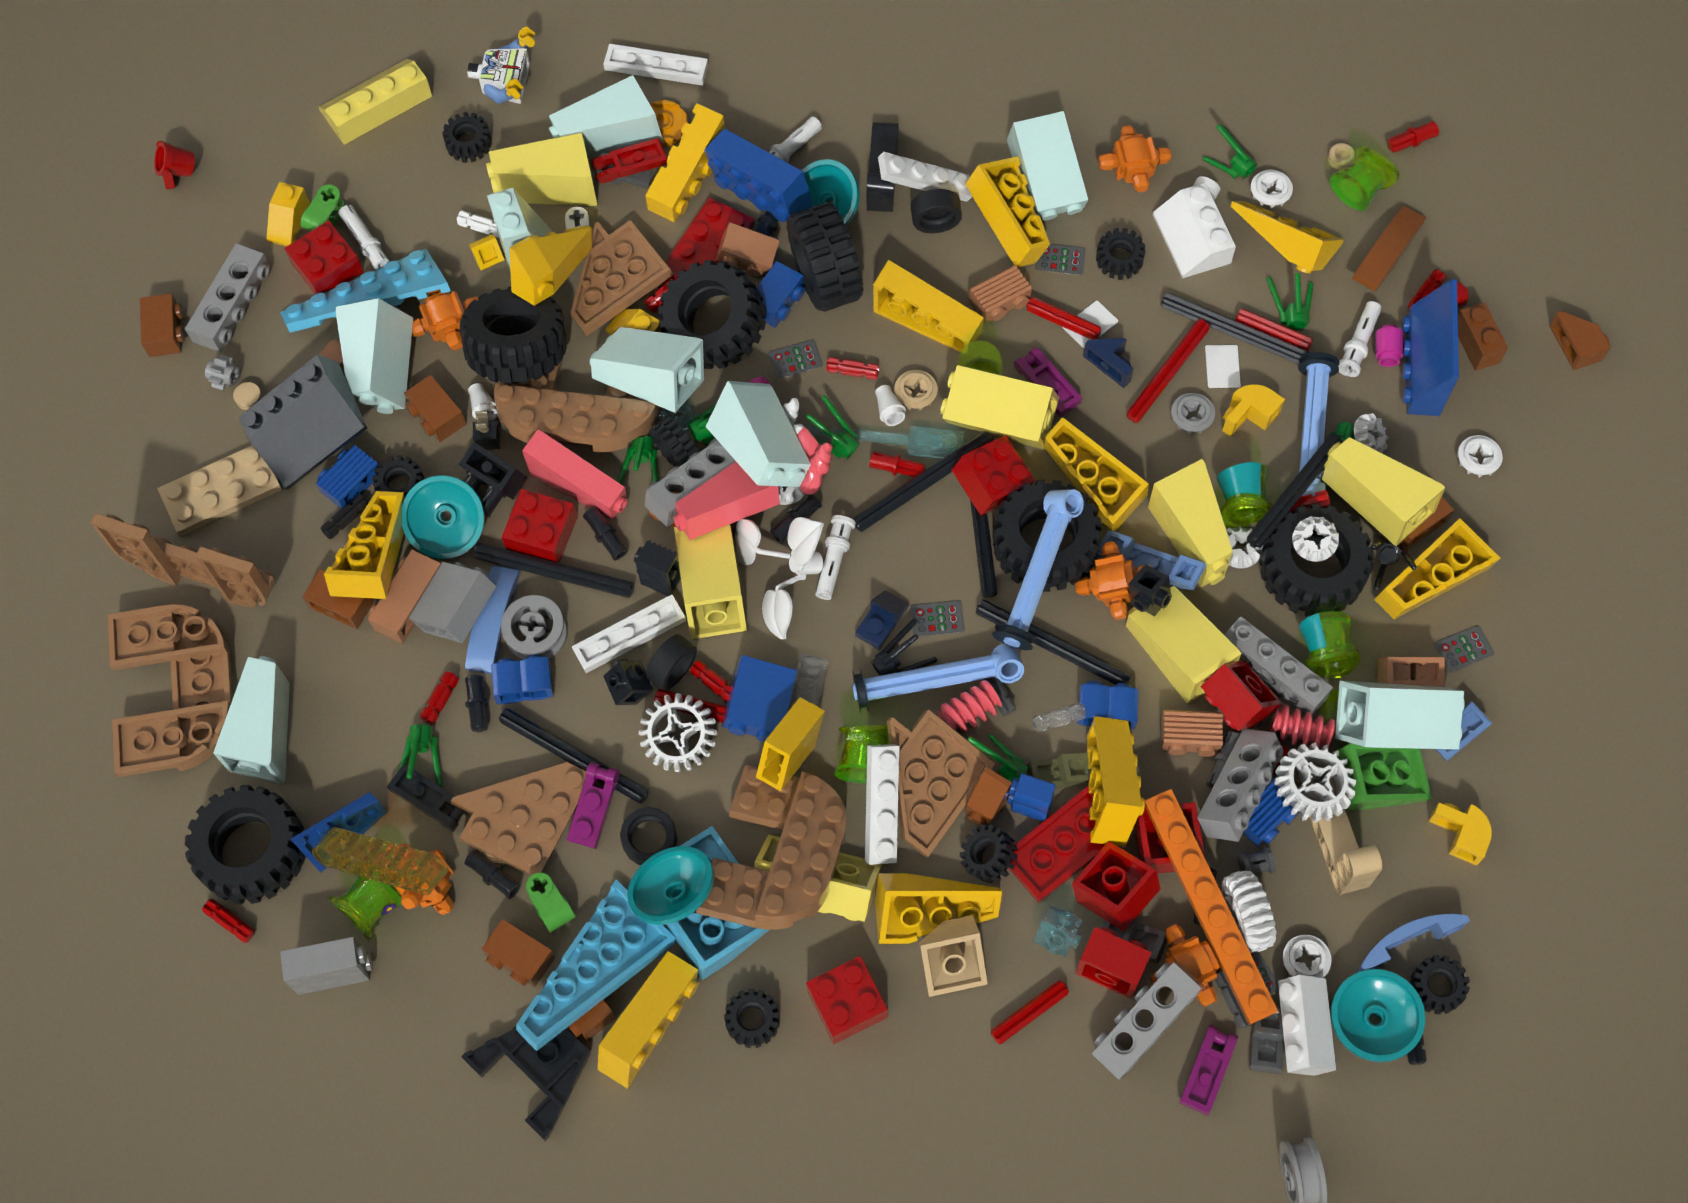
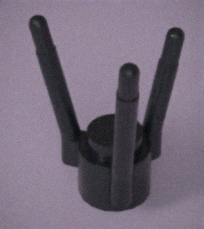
M1379 537L1378 541L1371 545V548L1374 550L1379 548L1378 557L1381 561L1373 587L1374 590H1379L1387 565L1397 563L1400 557L1404 558L1412 570L1417 569L1415 562L1408 554V549L1401 547L1400 543L1395 546L1388 539Z
M913 619L881 652L874 656L875 659L871 661V664L879 676L919 669L937 661V657H932L901 669L897 668L901 665L897 656L918 639V635H913L894 651L891 650L916 625V619Z

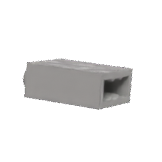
M442 562L410 614L409 619L424 633L463 643L497 586L488 579L489 574L478 567L469 569L458 562L455 565Z
M354 937L280 951L283 981L298 995L370 981L369 971L373 970L370 952L366 953L364 945H360Z

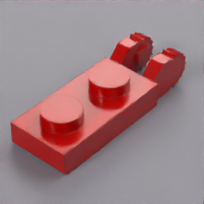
M659 138L610 151L609 154L593 159L591 165L593 169L600 170L608 168L613 164L614 167L597 174L599 183L614 181L617 177L622 178L667 165L668 158Z

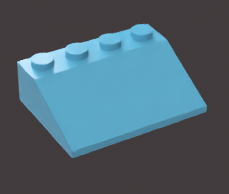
M713 826L680 845L702 851L710 862H712L713 858L739 864ZM696 911L680 921L665 924L667 929L676 937L677 944L692 966L698 969V974L702 980L730 963L769 931L697 914Z

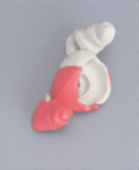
M791 398L790 402L784 403L782 407L811 463L799 488L803 494L813 495L819 490L823 475L829 471L832 445L829 443H818L806 427L800 423L794 424L798 417L799 401L797 398Z

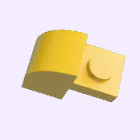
M1253 384L1239 388L1233 393L1230 408L1223 416L1225 423L1222 431L1231 437L1246 419H1249L1265 431L1281 413L1285 399L1262 385Z
M1438 803L1432 811L1428 822L1456 833L1449 854L1477 866L1484 859L1491 841L1492 830L1487 816L1473 804L1463 813L1453 804Z

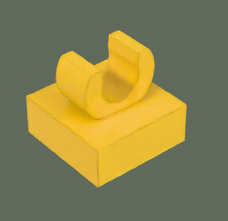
M493 234L469 244L480 271L504 261L500 247Z

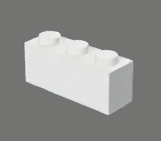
M1296 975L1279 980L1278 987L1287 1073L1315 1076L1336 1071L1326 979Z

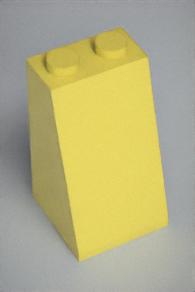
M582 133L489 151L491 162L486 163L494 193L514 188L528 204L597 205Z
M957 365L955 372H951L949 376L948 388L951 389L948 399L944 398L941 405V414H943V419L947 423L978 432L987 431L990 435L1000 438L1006 435L1010 441L1045 450V436L1051 430L1059 401V396L1053 388Z
M1350 437L1342 444L1337 442L1330 448L1327 453L1329 457L1324 464L1325 470L1322 480L1395 546L1436 511L1445 486Z
M1201 459L1154 483L1148 509L1179 555L1181 554L1206 564V568L1198 581L1200 587H1203L1209 583L1215 585L1225 578L1233 550L1206 464Z
M730 524L692 540H689L683 531L680 532L677 527H674L684 604L691 640L747 631Z
M1172 586L1170 588L1172 598L1166 608H1161L1154 617L1147 612L1138 611L1133 607L1128 612L1126 627L1184 701L1189 704L1205 694V691L1200 687L1225 663L1238 662L1242 653L1175 586Z

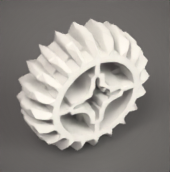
M680 693L675 695L674 703L671 697L666 695L664 696L666 705L663 706L656 700L654 705L658 710L656 712L649 708L646 710V713L652 716L650 721L641 719V723L648 726V729L639 730V735L648 736V739L640 742L641 747L651 746L645 755L648 758L656 755L653 764L656 766L660 765L664 760L663 769L666 771L670 770L673 763L675 772H681L682 763L690 771L692 770V760L699 766L703 764L699 757L701 753L708 758L711 756V753L705 750L706 745L716 746L714 741L708 740L709 736L718 735L717 730L708 728L716 724V720L714 718L705 719L711 714V710L706 708L700 711L703 707L701 700L696 701L692 706L693 697L691 695L685 698L684 703ZM676 710L692 712L697 717L698 722L682 723ZM668 714L667 728L659 732V735H656L659 722ZM676 724L679 725V728H681L682 730L684 728L687 729L685 730V732L681 733L680 741H678V738L674 736L670 737L672 736V734L676 732ZM701 730L697 745L689 752V738ZM675 743L681 756L665 754L658 744Z
M1316 742L1312 743L1309 749L1305 744L1300 745L1298 751L1293 748L1288 752V756H1284L1281 759V766H1278L1275 774L1279 777L1275 779L1274 785L1281 787L1276 792L1277 796L1286 798L1282 802L1283 807L1289 805L1293 807L1291 815L1297 814L1298 811L1301 812L1302 821L1307 820L1309 815L1312 816L1314 823L1319 822L1321 817L1326 822L1330 821L1333 815L1336 817L1340 816L1343 813V809H1347L1350 806L1351 801L1349 799L1355 796V791L1351 788H1354L1356 785V780L1349 778L1354 773V769L1345 768L1348 758L1339 760L1337 758L1339 750L1331 754L1328 752V745H1324L1321 750L1318 749ZM1294 769L1299 773L1298 778L1301 781V786L1298 789L1294 782ZM1331 777H1333L1336 784V796L1332 793L1333 788L1329 783ZM1322 779V781H1321L1320 783H1315V784H1311L1310 786H1308L1310 782H1312V783L1315 782V781L1318 782L1319 780ZM1307 797H1312L1316 801L1310 800Z
M1247 870L1234 872L1230 876L1224 877L1221 885L1222 895L1250 953L1260 952L1273 946L1276 941V923L1273 919L1270 902H1268L1266 892H1264L1258 878L1251 871Z

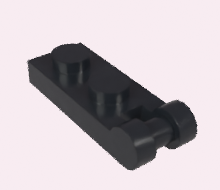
M403 764L388 784V790L433 818L448 830L454 832L459 826L457 823L462 815L466 816L468 812L451 804L452 798L455 797L453 794L414 770L412 778L408 779V766ZM447 804L453 807L449 815L442 812Z

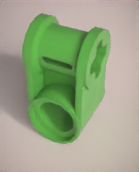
M328 184L320 187L309 207L306 208L302 215L300 224L303 229L311 232L328 220L335 228L340 218L338 212L345 206L343 199L340 198V191L336 186Z
M535 873L528 878L526 882L528 895L549 933L575 918V914L568 902L560 894L547 874ZM541 885L545 888L546 892L541 894L536 890V887Z

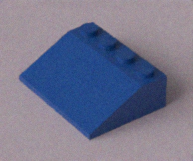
M1453 279L1413 304L1408 315L1403 316L1401 329L1403 332H1406V339L1403 340V356H1406V363L1403 364L1402 379H1406V387L1403 389L1402 402L1407 404V414L1440 416L1459 378L1457 280Z

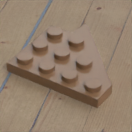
M631 220L610 235L599 222L594 224L592 250L585 257L570 313L586 336L673 275L671 269Z
M927 709L910 731L893 717L887 720L889 743L899 746L898 811L902 839L924 857L930 856L968 803L985 768L992 769L996 764Z
M565 762L453 797L451 804L472 814L459 840L530 876L535 873H542L577 808L586 779V771Z

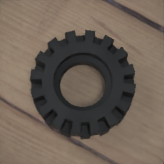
M463 112L464 117L456 114V120L450 118L448 120L449 125L445 124L443 127L444 131H442L449 155L451 157L454 156V159L457 161L461 157L464 163H467V158H470L471 162H475L476 156L482 159V152L488 154V147L492 145L487 122H484L481 116L477 118L476 113H472L471 117H469L468 112ZM465 133H475L477 135L475 139L469 142L458 141V138Z
M1115 228L1113 234L1109 230L1105 236L1102 235L1098 243L1096 261H1098L1097 266L1099 269L1102 268L1104 275L1110 272L1109 278L1114 279V276L1118 275V280H1123L1124 275L1129 279L1132 278V273L1135 275L1139 273V269L1143 266L1146 250L1141 236L1139 235L1135 238V231L1132 230L1128 234L1127 228H1123V232H1119V228ZM1116 248H1122L1129 251L1131 256L1128 259L1120 260L1114 258L1111 255V251Z
M666 417L649 431L653 443L657 445L656 448L662 452V456L666 457L667 461L670 464L672 463L674 467H680L687 462L693 453L697 452V448L693 445L694 442L689 439L687 432L685 433L680 425L678 426L677 422L670 417Z
M397 455V460L395 461L392 456L388 457L389 463L387 464L384 460L380 462L382 468L376 467L374 470L376 475L372 477L375 491L404 492L405 497L417 483L424 480V475L415 460L412 462L411 458L407 456L404 460L402 455ZM398 475L409 477V483L406 487L399 490H393L389 487V482Z
M980 825L981 830L978 828L972 830L973 836L970 834L966 835L965 838L969 840L967 844L962 842L961 848L965 849V852H960V858L964 859L961 861V864L966 868L965 871L982 881L993 883L994 880L999 882L1001 881L1000 875L1004 877L1009 875L1006 871L1008 867L1012 870L1015 867L1011 861L1017 860L1018 855L1013 853L1018 850L1017 845L1013 844L1015 840L1009 834L993 825H989V827L987 825ZM995 844L994 856L989 862L983 864L982 856L985 849L989 845Z
M1434 955L1431 959L1429 957L1417 966L1410 977L1412 980L1409 983L1419 994L1423 1005L1426 1007L1424 1010L1427 1012L1434 1010V1014L1439 1015L1442 1012H1445V1014L1450 1013L1466 999V994L1469 992L1470 987L1467 984L1470 980L1469 976H1464L1465 968L1462 967L1460 969L1457 966L1459 964L1457 960L1449 961V956L1444 955L1443 958H1439V955ZM1433 974L1445 976L1451 985L1449 994L1444 996L1434 994L1428 985L1429 977Z
M749 989V992L744 993L743 990L738 992L739 995L737 997L733 996L730 999V1004H727L725 1008L724 1020L730 1037L735 1039L737 1044H744L747 1048H751L754 1045L756 1048L761 1047V1044L764 1042L768 1044L770 1038L776 1036L777 1028L780 1026V1015L776 1002L773 1001L769 994L768 996L765 995L762 990L756 992L754 989ZM747 1008H758L764 1014V1021L757 1029H747L741 1024V1014Z

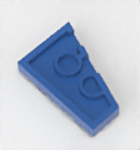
M369 792L291 838V841L321 873L382 818L387 811L377 798Z

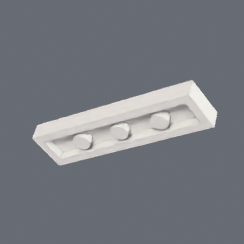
M609 44L603 65L606 71L703 86L708 69V59Z
M883 152L878 157L881 180L923 191L934 189L950 190L956 193L961 201L965 202L972 198L965 185L970 178L968 174Z
M670 595L573 645L572 649L585 673H588L686 622V618L673 595Z
M896 744L867 745L865 863L869 865L897 863L899 746Z

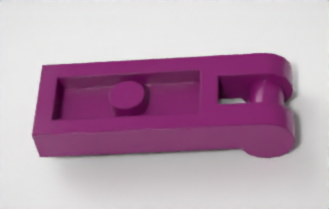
M1037 347L1030 350L1025 358L1020 357L1013 362L1017 372L1023 375L1030 383L1051 387L1059 396L1056 413L1059 417L1081 404L1082 397ZM1033 364L1038 365V367H1036L1035 369H1033L1031 366Z
M589 763L567 841L597 849L618 782L619 769L612 767L604 769L600 767V764ZM598 779L605 781L603 789L595 787Z
M1209 1024L1179 1104L1207 1116L1210 1114L1239 1036L1229 1033V1035L1218 1031V1027ZM1213 1042L1224 1046L1222 1053L1211 1048Z

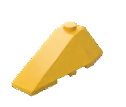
M1232 201L1231 207L1289 262L1296 264L1297 270L1311 274L1312 271L1323 270L1343 244L1344 239L1316 227L1311 229L1301 226L1300 228L1298 227V221L1291 218L1279 216L1276 219L1274 218V212L1245 201Z
M586 225L566 229L564 233L559 234L548 232L543 237L532 235L509 247L511 291L534 306L552 296L592 250V227Z
M878 873L875 896L878 943L909 944L916 942L918 937L928 935L943 921L973 915L976 924L998 918L1002 889L908 873Z

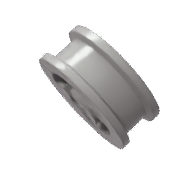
M529 595L517 599L506 609L501 621V632L510 651L519 659L524 660L526 657L535 654L550 659L563 647L567 637V625L559 607L552 600L544 596ZM545 616L553 620V628L549 636L546 634V632H549V629L543 618ZM520 622L522 625H519V628L525 638L524 641H519L515 637L516 628Z
M1311 1137L1303 1139V1143L1291 1145L1288 1141H1282L1279 1147L1280 1167L1289 1203H1327V1185L1324 1168L1314 1140Z

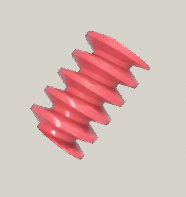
M983 680L979 684L980 689L973 686L970 688V694L962 692L960 700L954 697L950 700V705L943 703L940 707L941 712L937 710L939 718L956 731L959 728L963 733H966L967 722L974 728L977 727V716L983 722L987 721L985 712L989 711L993 716H996L995 706L998 705L1001 708L1002 703L991 684Z
M1284 705L1280 711L1277 708L1270 732H1275V734L1280 732L1281 742H1284L1288 736H1291L1292 745L1294 746L1299 739H1302L1303 744L1307 747L1311 742H1316L1320 750L1324 745H1328L1329 748L1335 728V720L1330 718L1324 725L1323 716L1319 715L1313 722L1311 712H1307L1301 718L1300 709L1296 708L1290 715L1289 706Z

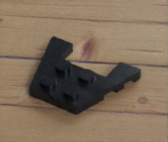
M516 1026L512 1028L513 1030L502 1036L494 1037L485 1042L483 1046L464 1053L461 1056L462 1059L481 1078L506 1055L547 1096L525 1119V1122L544 1141L549 1138L591 1055V1052L567 1028L536 1051L516 1030Z

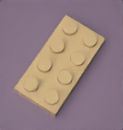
M253 445L157 488L175 530L180 537L282 491L276 476Z

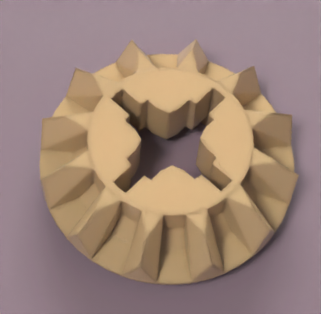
M921 370L907 371L895 383V396L909 410L918 408L921 411L923 407L931 406L934 399L937 398V383L927 372ZM918 383H920L921 393H918L913 398L911 390H914Z

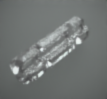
M1081 703L1069 705V708L1065 706L1046 712L1045 716L1043 714L1036 715L1032 718L1033 728L1038 732L1049 730L1050 726L1051 728H1056L1072 723L1073 719L1075 721L1082 720L1086 717V708Z

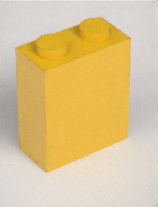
M799 697L765 740L756 778L782 791L815 748L825 711Z

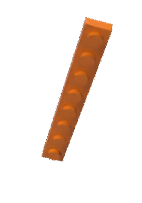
M1172 789L1145 800L1147 813L1248 1025L1277 1013L1278 1010Z

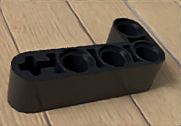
M873 122L866 191L867 211L893 212L895 183L881 180L878 157L883 152L897 155L899 123Z

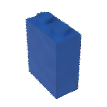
M742 655L736 664L721 727L727 728L732 734H749L756 736L758 741L765 742L788 713L797 670Z

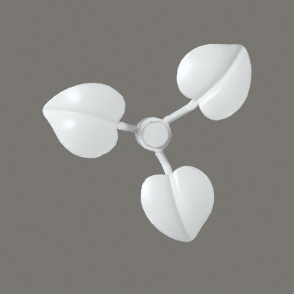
M805 517L795 518L788 531V544L792 549L791 554L760 549L758 545L761 540V533L758 526L751 520L741 519L736 524L733 539L735 557L740 564L751 565L755 560L756 553L789 559L790 570L797 574V576L778 584L775 591H766L762 603L763 619L768 629L778 638L786 639L793 606L789 593L782 589L799 580H805L807 574H819L822 571L823 558L819 552L814 551L824 523Z

